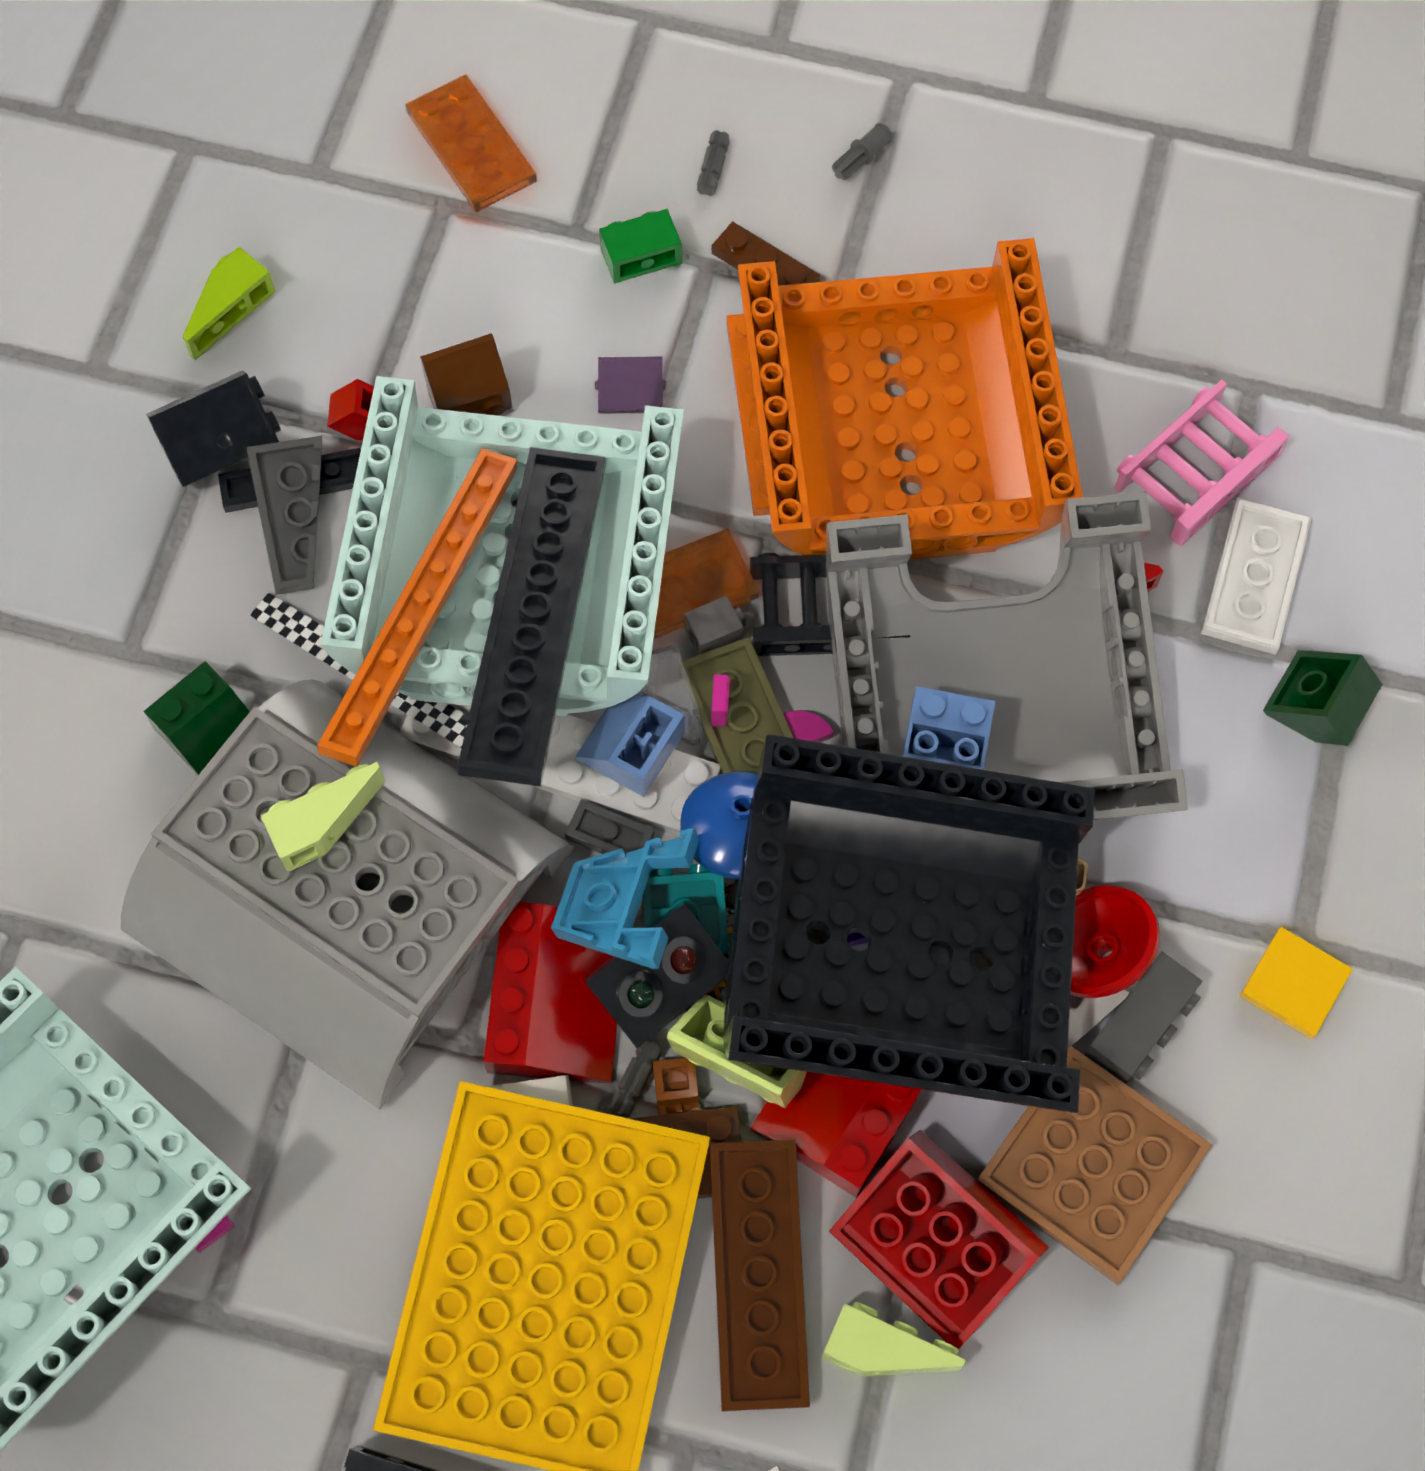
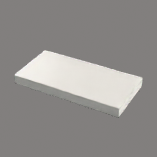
M1237 497L1201 634L1273 655L1277 654L1311 522L1310 517Z

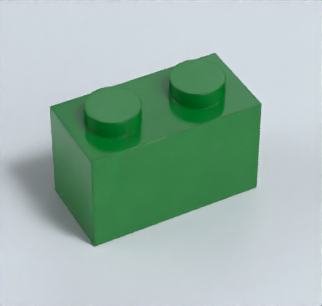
M668 208L657 212L650 211L640 217L623 222H612L606 227L599 228L600 249L614 284L682 264V243Z

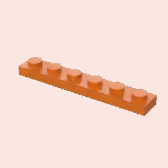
M744 314L726 315L753 516L769 515Z

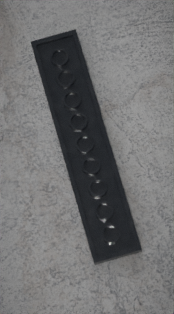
M530 447L457 765L458 775L541 787L606 468V457Z

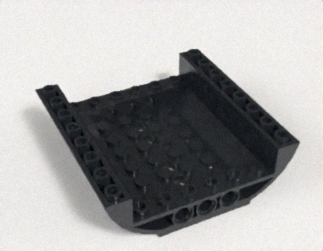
M767 734L756 775L741 855L724 997L723 1042L725 1057L733 1061L1078 1113L1080 1069L1067 1068L1078 846L1093 827L1095 788ZM811 926L822 928L827 934V942L820 945L812 943L806 936V929ZM850 933L862 934L868 941V949L864 951L852 949L847 942V935ZM936 945L945 948L949 954V962L946 964L934 962L929 955V948ZM980 952L986 955L990 962V968L981 971L973 967L970 962V954Z

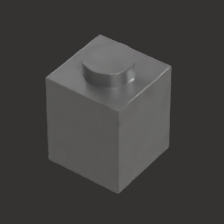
M727 595L684 613L685 631L697 655L743 639V628L747 627L739 606L732 607Z

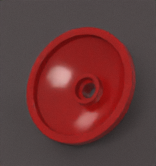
M1105 885L1084 889L1076 896L1071 995L1081 998L1110 996L1134 984L1149 969L1158 951L1160 928L1152 908L1140 895L1123 887ZM1107 952H1112L1110 955L1103 958L1104 954H1106Z

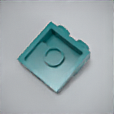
M691 864L689 873L673 874V868L652 869L642 896L645 928H648L681 902L688 907L723 954L729 953L723 876L705 869L700 864Z

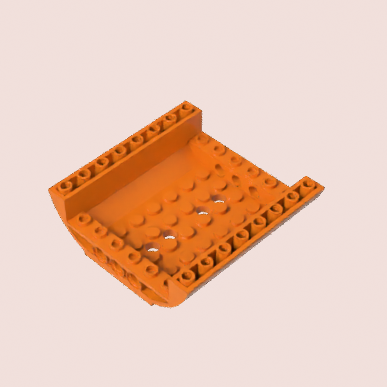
M1035 238L997 241L991 267L778 286L775 261L738 264L772 534L781 544L802 555H826L827 522L908 515L912 555L909 560L996 552L997 548L1026 540L1062 522L1066 499L1083 497ZM892 353L897 355L900 361L889 365L881 360V356ZM891 385H898L905 390V393L894 397L889 395L885 389ZM907 449L912 451L916 458L912 461L904 462L899 460L895 454L899 450ZM906 482H913L920 487L921 491L915 495H908L901 490L900 486Z

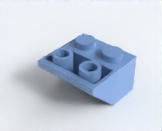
M916 686L903 756L984 770L996 701Z
M634 695L626 701L606 708L575 756V760L645 797L685 733L684 714L650 696Z

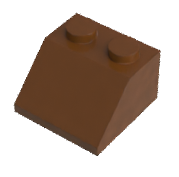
M492 333L420 356L428 395L434 409L499 416L506 410L513 408L510 388Z

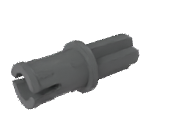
M879 122L860 140L855 139L851 143V148L833 163L832 170L838 179L847 180L864 164L869 165L873 161L874 155L892 141L893 135L890 129L885 124Z

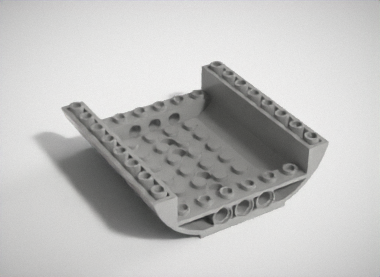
M313 679L303 680L285 687L258 708L254 707L152 831V838L139 859L124 897L121 911V930L381 1110L405 1077L399 1065L400 1061L539 874L543 873L552 879L575 846L469 777L458 775V770L409 740L386 723L381 722L358 765H371L378 762L385 783L326 855L287 872L265 825L259 822L260 813L280 801H293L306 795L310 788L319 783H332L343 778L349 770L356 767L318 753L317 744L344 696L321 681ZM366 873H375L380 876L378 886L371 891H363L357 887L359 878ZM408 895L414 899L412 908L403 914L393 912L391 910L392 901L397 896Z

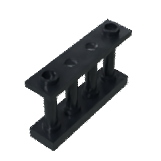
M763 553L757 557H750L749 580H762L764 625L753 627L752 641L757 656L833 654L830 625L818 623L815 578L827 577L826 555L779 556L776 553ZM800 578L803 623L799 626L783 627V625L779 624L777 579ZM910 635L879 638H910Z

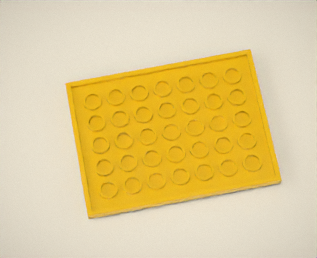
M459 1081L373 1431L549 1471H638L710 1137Z

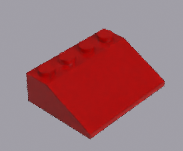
M519 902L499 930L483 1059L487 1073L535 1078L569 1075V1080L611 1084L617 1023L584 982L583 978L612 955L557 938L551 926L558 907L539 903Z
M807 1072L801 1089L787 1107L783 1108L767 1101L751 1125L750 1130L767 1141L795 1139L796 1159L857 1198L924 1090Z
M922 1130L906 1139L828 1231L946 1343L953 1345L957 1349L964 1345L1049 1248Z

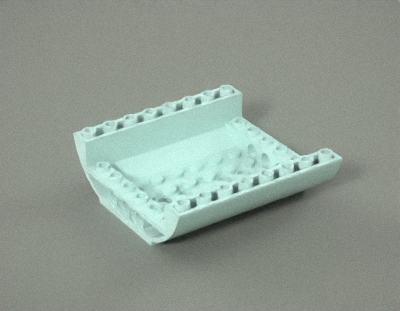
M376 376L320 644L321 647L332 659L348 671L357 674L480 450L483 448L517 459L518 469L398 690V693L408 695L410 700L471 706L509 542L506 536L511 532L516 511L512 503L519 498L530 447L606 457V468L555 716L568 717V713L588 712L607 708L626 701L639 693L648 683L684 410L645 405L642 431L418 407L415 380Z
M16 967L0 981V1248H7L9 1252V1259L6 1265L0 1269V1452L251 1189ZM93 1152H102L104 1162L101 1168L93 1173L85 1172L84 1161L86 1157ZM61 1184H71L73 1189L71 1198L64 1204L55 1205L52 1199L54 1190ZM79 1284L84 1293L77 1303L71 1305L63 1299Z

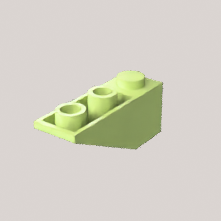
M378 762L371 765H358L349 770L345 777L332 783H319L310 788L306 795L293 801H280L270 807L269 812L260 815L287 872L326 855L385 783Z
M854 1302L853 1307L844 1303L821 1357L859 1376L960 1371L966 1361L957 1356L959 1349L938 1339H935L933 1344L917 1337L919 1331L914 1327L897 1320L894 1321L893 1326L877 1319L878 1312L875 1309L859 1302Z

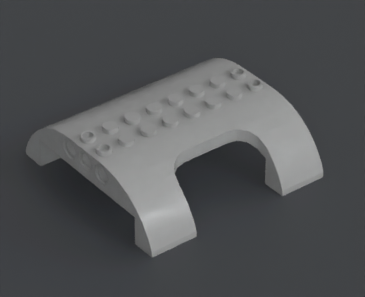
M1146 491L1066 499L1062 514L1060 553L1057 569L1046 586L1039 591L1026 595L957 602L932 601L920 594L910 580L907 562L912 555L908 515L827 522V596L843 746L903 756L915 688L918 686L996 701L984 770L1095 788L1093 820L1188 810L1183 769L1171 770L1141 546V540L1151 531ZM910 635V638H879Z

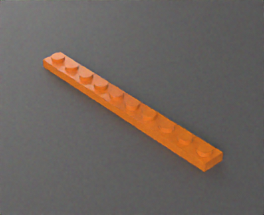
M483 448L480 450L319 740L317 747L320 755L356 767L358 766L518 469L517 459Z

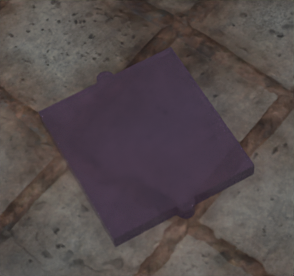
M662 356L598 357V380L595 381V389L598 390V414L644 413L645 405L663 407V390L666 389V381L663 380Z

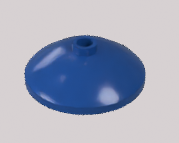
M729 772L714 776L698 785L688 796L682 808L680 831L694 828L699 837L693 859L702 867L717 875L739 879L742 848L757 775L755 773ZM737 808H745V809H748V811H746V812H740V811H738V810H736V809H737Z

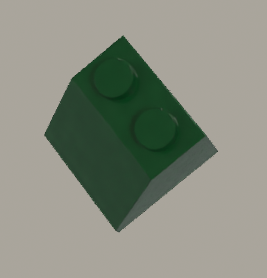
M1298 650L1263 711L1267 716L1316 743L1348 746L1383 684L1362 655Z
M206 661L143 711L154 730L197 776L250 713L232 688Z

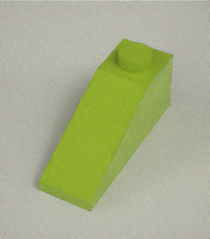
M240 246L230 254L223 256L217 265L212 268L182 337L190 356L194 360L275 293L269 271Z

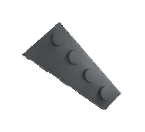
M322 436L247 447L275 595L314 589Z

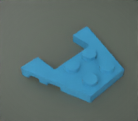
M694 828L679 831V838L665 842L660 837L645 842L644 848L625 853L623 848L574 862L551 926L557 938L652 969H659L668 941V936L662 927H632L651 870L691 868L699 842V837Z

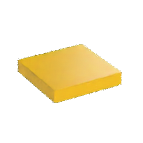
M1280 926L1239 996L1308 1038L1313 1039L1353 968Z

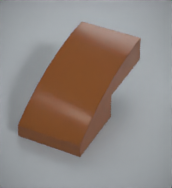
M688 1058L653 1061L658 1115L700 1111L695 1064L690 1062Z

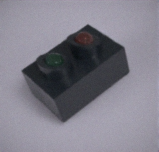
M681 902L648 927H662L668 936L659 969H652L611 956L583 978L584 982L636 1048H639L727 977L729 960L688 907Z

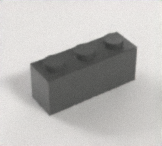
M1161 951L1084 1055L1125 1084L1132 1075L1140 1080L1154 1062L1148 1056L1153 1047L1158 1044L1164 1048L1178 1028L1171 1023L1179 1012L1187 1017L1201 999L1195 991L1203 981Z

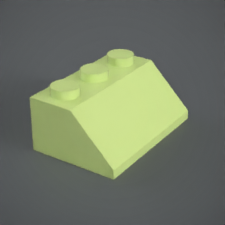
M707 994L696 1001L669 1030L667 1039L674 1052L688 1058L693 1064L703 1066L723 1076L727 1081L760 1095L770 1103L786 1108L802 1087L807 1073L805 1071L728 1060L725 1057L723 1042L725 1005L723 1002Z

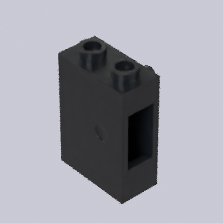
M242 370L146 414L182 487L248 458L247 447L279 442L275 433L281 431V428L272 410L265 412L259 400L265 397L256 376L249 378L247 373Z

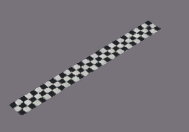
M268 593L251 613V617L353 680L356 674L348 671L332 659L321 647L324 626L276 596ZM397 692L391 705L462 748L469 716L449 704L410 700L408 695Z

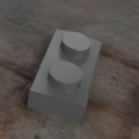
M581 799L565 832L567 840L601 854L623 848L625 853L644 848L645 842L653 839L655 835L654 828Z

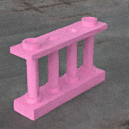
M1222 379L1211 389L1209 387L1203 388L1194 398L1193 405L1136 457L1132 454L1129 455L1117 468L1119 476L1114 488L1120 493L1134 481L1174 516L1173 521L1175 522L1170 537L1180 546L1188 541L1277 459L1289 439V435L1279 427L1268 437L1264 434L1259 436L1220 403L1227 383ZM1210 413L1249 447L1248 452L1250 453L1243 459L1232 457L1198 428L1196 424ZM1184 435L1223 468L1225 476L1218 482L1214 480L1208 481L1170 447ZM1158 458L1161 459L1199 492L1198 497L1200 499L1192 506L1189 503L1184 505L1145 470Z

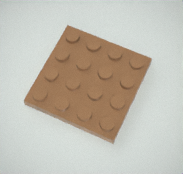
M1070 1046L1067 1051V1068L1080 1069L1078 1113L1028 1106L976 1181L998 1200L1118 1286L1212 1144Z

